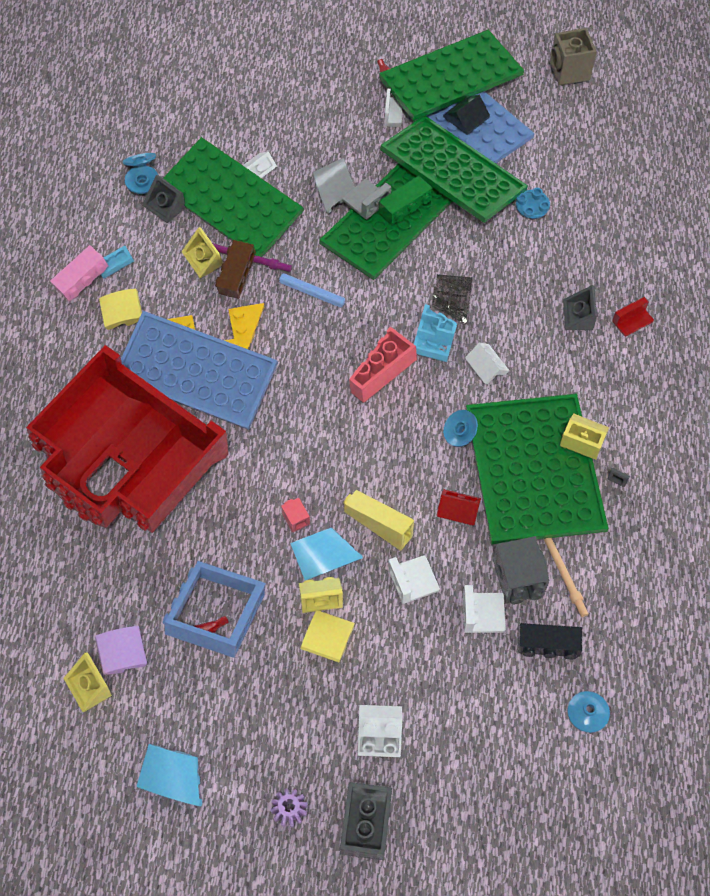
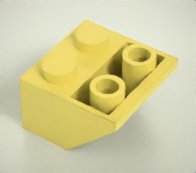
M573 414L565 429L560 446L596 460L610 427Z

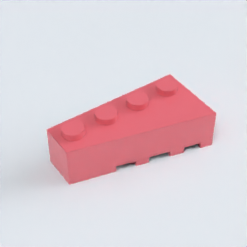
M389 327L386 335L378 341L376 348L368 354L366 361L362 362L350 377L351 393L363 403L366 402L417 360L416 346L392 327Z

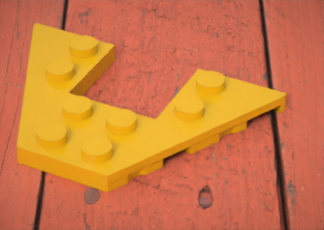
M264 303L228 309L234 339L224 341L249 349L264 309ZM192 315L167 319L195 330Z

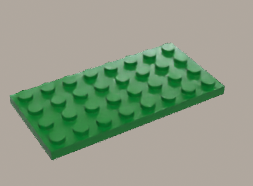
M488 29L379 73V79L387 89H391V94L414 121L460 102L466 97L477 95L524 75V69Z
M427 116L419 118L380 146V150L416 176H420L430 186L483 223L509 205L521 193L527 191L528 188L527 184Z
M202 137L163 177L164 180L183 192L186 209L232 242L236 240L253 244L256 252L255 255L260 257L267 253L304 211L300 204Z
M398 163L376 187H381L387 183L391 186L392 193L417 176ZM432 187V199L429 203L423 204L415 212L408 214L401 221L393 225L378 211L368 219H365L354 209H351L319 239V244L372 280H375L453 201Z

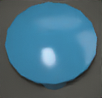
M534 188L521 193L517 197L516 208L521 215L527 218H540L549 211L550 201L542 189Z

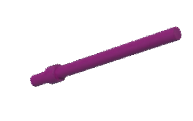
M212 243L218 252L227 254L228 247ZM255 255L253 262L269 266L273 270L280 269L287 272L292 270V265L281 263L274 258L267 259Z

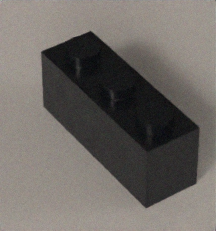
M520 623L518 628V653L526 657H533L536 654L543 655L545 658L564 656L565 659H576L582 653V627Z

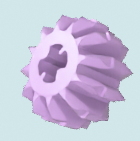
M285 789L284 796L280 792L276 794L279 800L272 799L271 803L275 807L271 808L270 811L271 814H276L274 816L275 822L281 820V826L284 827L287 821H289L290 827H294L293 820L301 824L302 819L300 816H307V812L303 809L307 808L308 804L307 802H302L304 800L303 794L297 796L296 789L292 791V794H289V790ZM288 804H292L294 810L290 809V812H286L285 805L288 807Z

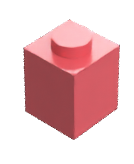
M299 498L295 500L290 499L281 506L282 515L292 533L310 525V516Z

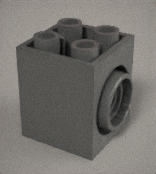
M536 536L496 544L493 563L502 593L504 594L505 604L511 603L515 605L530 598L531 600L541 599L545 595L550 580L547 574L546 560L539 548Z

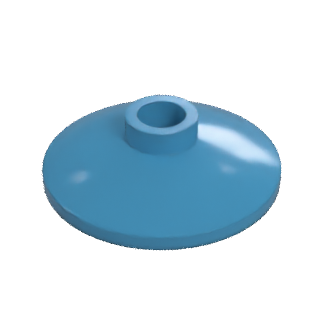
M137 154L124 159L123 164L136 167L146 166L147 163L156 158V154Z
M149 166L134 167L127 172L125 185L134 193H148L158 173Z
M458 410L452 413L444 425L443 433L446 441L455 447L467 445L476 435L477 419L474 414L467 410Z
M590 691L580 692L573 696L568 704L567 711L571 723L583 732H597L603 729L609 721V706L605 699L597 693ZM586 707H592L593 712H588Z

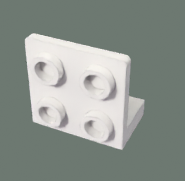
M425 555L403 563H399L396 557L389 559L388 571L402 604L439 592L440 588Z
M465 585L463 591L464 633H504L506 630L504 594L473 592V585Z

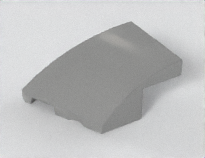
M344 158L313 172L327 214L332 211L331 207L336 203H342V197L355 188V183L348 171Z

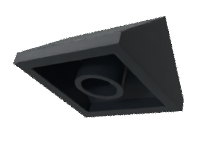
M479 94L464 98L443 114V118L468 135L489 119L490 114Z

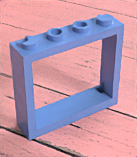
M197 561L195 567H191L189 570L187 582L182 583L179 591L180 595L178 598H174L170 613H166L163 619L165 635L235 658L265 596L266 583ZM200 577L251 594L230 639L177 621Z

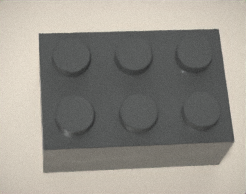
M348 783L340 855L384 861L392 796L391 787Z

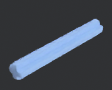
M282 273L279 282L340 308L345 304L344 297L285 273Z

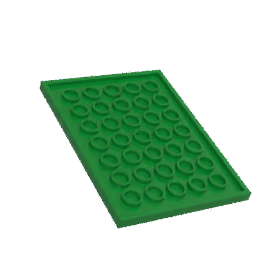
M577 394L466 405L465 409L474 414L478 424L476 435L472 439V446L491 545L534 536L538 540L608 532L609 527L593 459L560 446L563 434L572 415L576 414L582 417Z

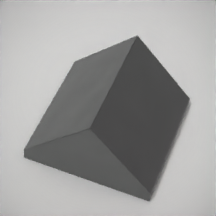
M156 175L142 206L164 222L169 223L185 209L183 192L159 175Z
M591 285L563 299L566 330L594 329L597 309L595 286Z

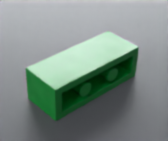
M417 176L381 199L378 212L393 225L401 221L408 214L415 212L423 204L429 203L432 199V187L420 176Z

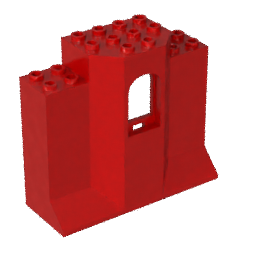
M107 345L103 346L26 427L29 434L28 438L32 441V447L38 452L43 451L47 454L46 457L48 459L40 466L41 477L46 482L45 486L55 492L64 501L63 504L69 510H76L81 519L86 522L89 520L93 524L107 528L121 512L127 519H134L142 530H149L153 533L214 463L228 456L226 430L212 420L206 425L122 364L120 355ZM110 457L128 472L108 494L104 496L95 495L88 490L86 483Z

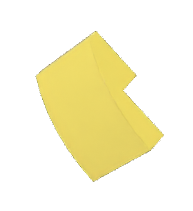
M136 289L117 291L99 298L104 326L107 330L121 324L130 326L137 323L142 314Z
M316 610L305 634L301 649L340 662L355 623Z

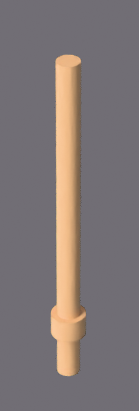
M552 538L544 539L570 593L569 598L572 604L575 603L581 617L587 616L589 613L583 603L584 599L581 592L577 591Z

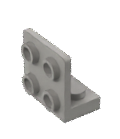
M365 179L344 195L342 201L362 217L368 219L378 211L379 201L391 194V186L385 183L381 187H376Z

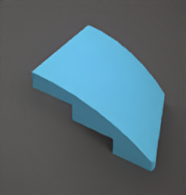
M425 304L414 341L416 353L447 362L457 323L442 313H435L430 309L429 305Z
M333 528L290 543L305 581L363 558L362 554L349 545Z
M149 744L136 787L177 801L202 806V799H199L198 789L200 784L198 757Z

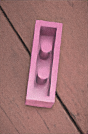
M89 245L50 282L68 301H71L86 286H89L97 276L102 274L108 267V264Z

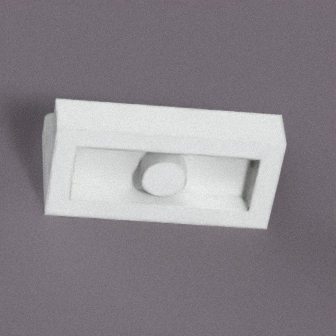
M387 89L385 126L401 127L403 107L395 98L390 97L391 89Z
M269 152L259 153L243 165L260 178L277 167Z
M478 343L466 356L468 363L485 384H489L496 375L504 376L509 372V369L489 344Z

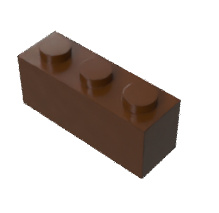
M233 240L232 245L228 247L226 261H223L221 265L222 272L215 282V287H217L219 294L236 299L240 298L256 254L253 244Z

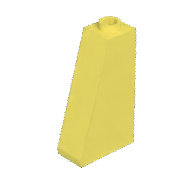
M358 490L352 495L349 494L344 500L345 513L401 551L413 537L414 520Z

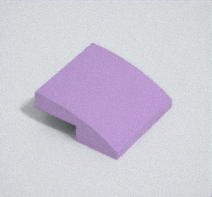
M139 626L116 629L95 636L103 675L122 673L125 669L146 666L147 661Z

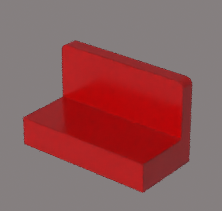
M645 297L615 312L612 322L625 337L653 323L654 319L646 310L649 301Z
M443 489L437 517L475 525L481 498Z

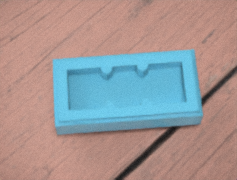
M126 246L104 257L108 267L101 276L104 279L134 262Z

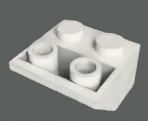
M360 705L358 756L401 757L402 706Z

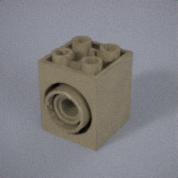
M587 28L555 33L550 64L559 85L591 79L597 51Z

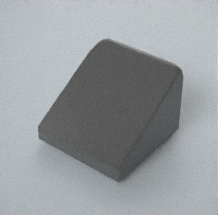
M611 468L607 479L625 487L630 476L615 468Z

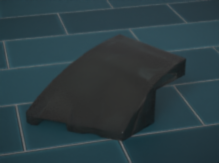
M437 274L432 305L466 325L473 277Z

